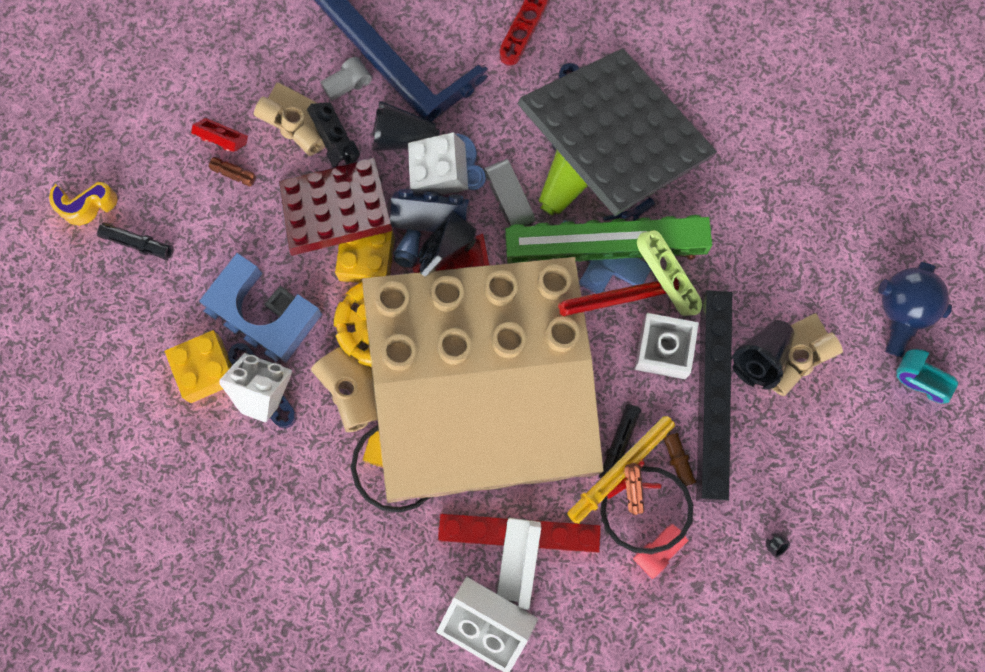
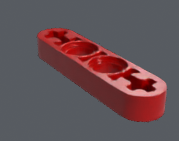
M524 0L500 46L499 56L502 63L510 66L519 62L550 0H539L538 5L535 4L536 0ZM527 11H533L537 16L534 19H526L523 14ZM517 30H523L527 35L519 39L513 34ZM513 43L515 45L514 54L508 57L506 52H510Z

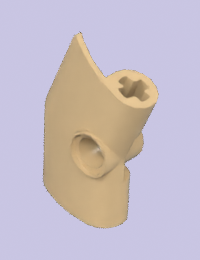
M280 83L275 84L268 98L264 96L260 98L254 110L255 117L279 128L282 136L287 139H293L308 156H312L325 148L322 138L307 111L309 105L316 103L315 101Z
M816 313L791 325L794 330V338L783 378L775 388H772L773 391L781 396H786L803 376H807L813 371L815 366L843 353L842 346L837 337L832 332L827 333ZM800 358L806 359L804 362H797L796 360Z
M339 347L318 360L312 366L311 371L325 388L331 392L332 400L338 407L345 432H355L365 428L370 421L377 420L372 367L358 363V359L352 355L349 357ZM347 389L351 394L344 395L339 390Z

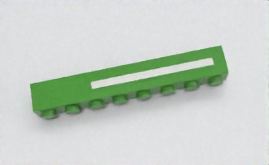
M690 215L676 219L674 216H666L660 220H651L647 217L639 218L636 221L614 219L611 222L604 223L598 220L587 221L585 224H575V222L571 221L563 222L560 225L539 223L529 227L515 224L510 226V228H505L507 264L575 257V261L644 258L638 249L637 239L641 233L656 230L662 235L674 256L705 255L709 253L712 247L709 217Z

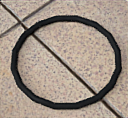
M378 425L362 436L353 451L351 473L355 487L368 503L380 510L401 513L418 508L431 497L421 498L416 503L402 507L387 506L369 497L360 485L356 470L358 453L365 441L379 431Z
M643 466L641 472L660 473L672 479L683 490L688 504L687 521L681 533L666 545L652 549L634 547L620 540L610 528L606 516L607 496L602 500L600 514L606 532L618 545L634 553L655 554L671 549L685 537L693 521L694 504L688 488L676 475L660 467Z

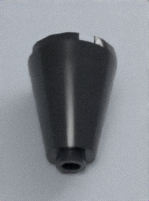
M378 101V107L382 109H377L373 129L374 143H372L371 150L408 149V143L439 136L440 129H436V123L389 103Z
M775 320L735 350L731 358L734 361L732 368L743 382L752 387L755 384L763 386L762 389L764 390L775 388L780 383L794 338V330L791 325L782 320Z

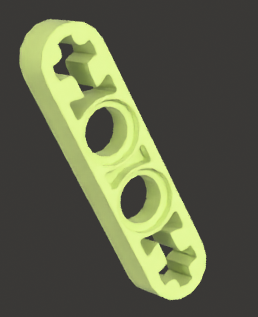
M656 230L641 233L637 239L638 249L678 312L683 316L699 314L702 309V300L662 235ZM662 257L666 260L667 263L665 270H663L660 265ZM675 278L678 279L680 285L678 291L673 285Z

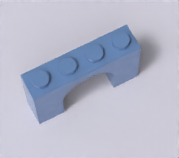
M236 253L199 300L205 307L203 312L214 320L218 317L225 321L223 326L234 334L240 331L246 335L244 340L254 348H257L258 345L266 349L264 354L273 361L277 362L280 359L286 363L322 316V313L318 307L297 294L276 321L267 325H254L245 321L242 314L243 300L262 275V272L256 265Z

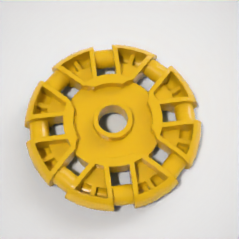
M360 282L345 293L346 297L342 302L339 301L334 314V327L337 328L338 334L336 339L342 350L349 357L352 355L358 359V363L371 367L369 347L365 351L358 348L362 341L369 345L363 283ZM354 302L359 305L357 312L350 309ZM355 325L356 332H348L347 326Z

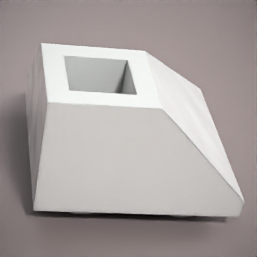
M244 353L220 379V385L242 414L267 422L279 406L292 370L280 364L260 359L255 355Z

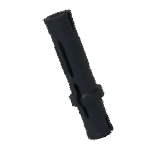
M105 222L98 227L97 235L99 238L136 249L140 254H150L166 261L173 254L172 245L154 240L152 236L138 235Z
M626 404L610 449H606L605 455L607 457L603 465V472L598 476L600 479L624 456L639 414L642 411L639 407Z

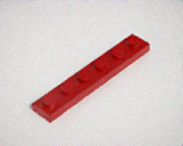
M440 514L438 541L504 546L508 518ZM537 521L541 523L538 549L599 553L601 525Z

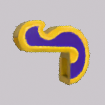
M96 182L72 200L56 183L50 189L49 194L52 208L67 222L79 226L91 222L96 217L99 208L104 212L111 211L118 201L116 193L103 182Z

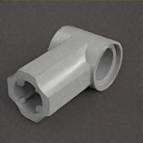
M352 57L345 61L341 70L322 80L320 84L328 98L333 101L352 89L360 90L362 85L367 86L371 82L372 76L358 57Z

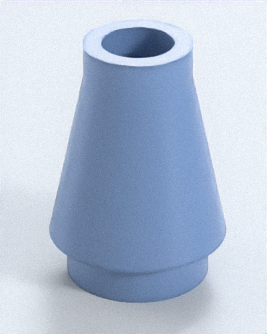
M407 229L405 236L393 253L395 256L394 261L398 265L410 268L417 262L419 240L421 237V233L418 230Z

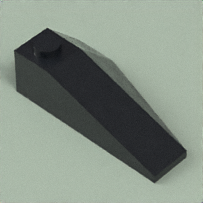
M452 211L420 249L418 258L421 264V274L426 277L458 258L463 251L467 253L476 242L474 237L477 229Z

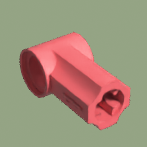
M671 524L652 543L649 542L643 548L652 549L666 545L677 537L681 530ZM685 536L669 550L655 554L637 553L633 559L653 579L669 564V560L689 540Z

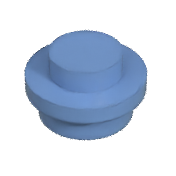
M477 165L467 167L468 189H480L486 182L485 171Z

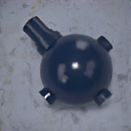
M920 262L918 268L904 269L893 275L889 280L884 279L880 283L878 292L882 294V306L886 315L892 321L889 327L891 336L884 352L903 358L909 341H911L912 337L916 336L918 330L928 328L937 323L941 318H947L950 315L952 305L949 304L948 289L944 281L934 273L936 266Z

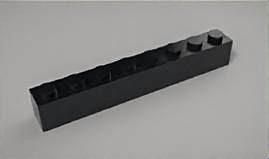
M706 290L701 297L702 309L700 315L696 501L725 503L729 501L732 292Z

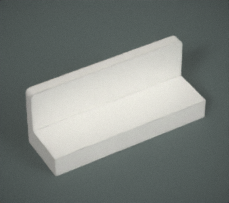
M508 518L497 595L506 600L518 602V608L529 610L541 523Z

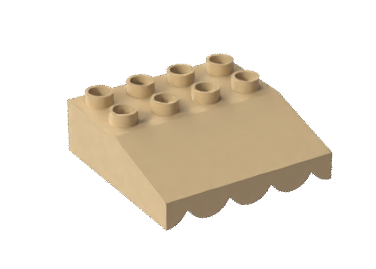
M575 257L435 271L426 277L421 273L362 278L387 503L411 498L452 495L465 491L499 489L519 484L546 483L572 477H591L603 472L593 365L585 315L582 312L562 316L558 309V304L563 300L581 297Z

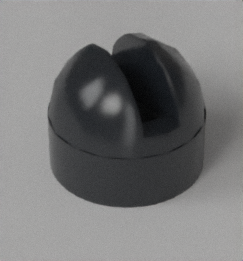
M772 533L773 538L771 540L766 539V548L774 557H779L787 551L790 542L783 535Z

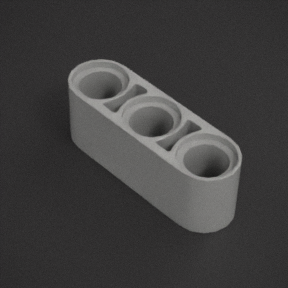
M508 159L485 167L486 179L491 181L489 185L497 202L500 201L499 207L506 222L510 223L508 225L509 228L515 224L527 226L534 223L533 211Z

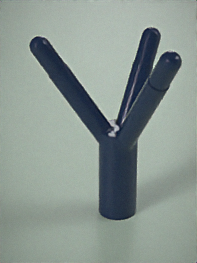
M648 197L634 209L621 212L616 216L613 214L604 216L603 220L626 219L633 216L632 221H636L642 214L652 208L655 202L651 197Z

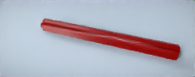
M675 278L673 282L674 288L676 290H678L680 286L677 278ZM659 281L563 300L558 304V309L562 316H568L667 293Z

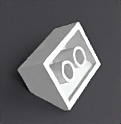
M466 577L453 598L437 633L499 670L510 672L539 618L518 608L515 604Z

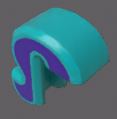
M921 349L908 350L896 369V376L900 382L911 389L926 393L928 399L940 404L949 403L959 385L955 376L925 362L930 352Z

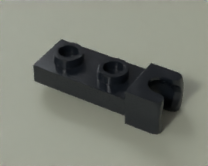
M331 102L310 104L307 111L327 149L326 156L332 167H337L342 160L345 161L346 165L355 163L360 157V152L355 142L350 141Z

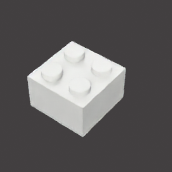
M454 132L408 143L411 190L417 194L436 192L439 196L468 190L465 143Z
M647 313L642 322L634 370L686 379L692 370L699 323Z

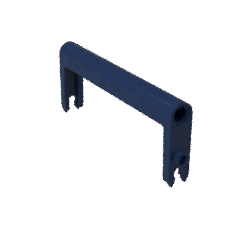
M314 0L419 117L432 122L463 97H470L474 93L475 88L488 78L486 74L483 75L488 68L486 66L482 68L480 65H477L439 94H433L348 0Z

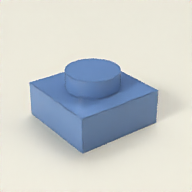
M591 261L579 284L596 294L601 293L612 278L613 272Z

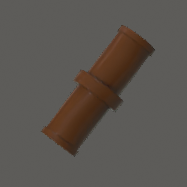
M679 433L664 437L663 440L671 459L669 464L670 466L673 465L677 477L685 486L697 483L688 461L690 459L689 454L686 455Z

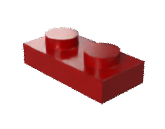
M208 118L192 124V134L199 136L203 141L222 146L226 151L235 152L247 144V135Z

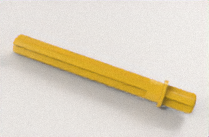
M669 416L662 417L587 493L580 495L581 499L567 513L569 518L575 523H580L592 510L596 511L598 504L625 478V466L631 463L638 464L675 427L674 421Z

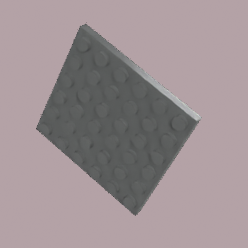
M623 48L520 97L517 103L614 216L695 169L717 153L709 141L705 139Z

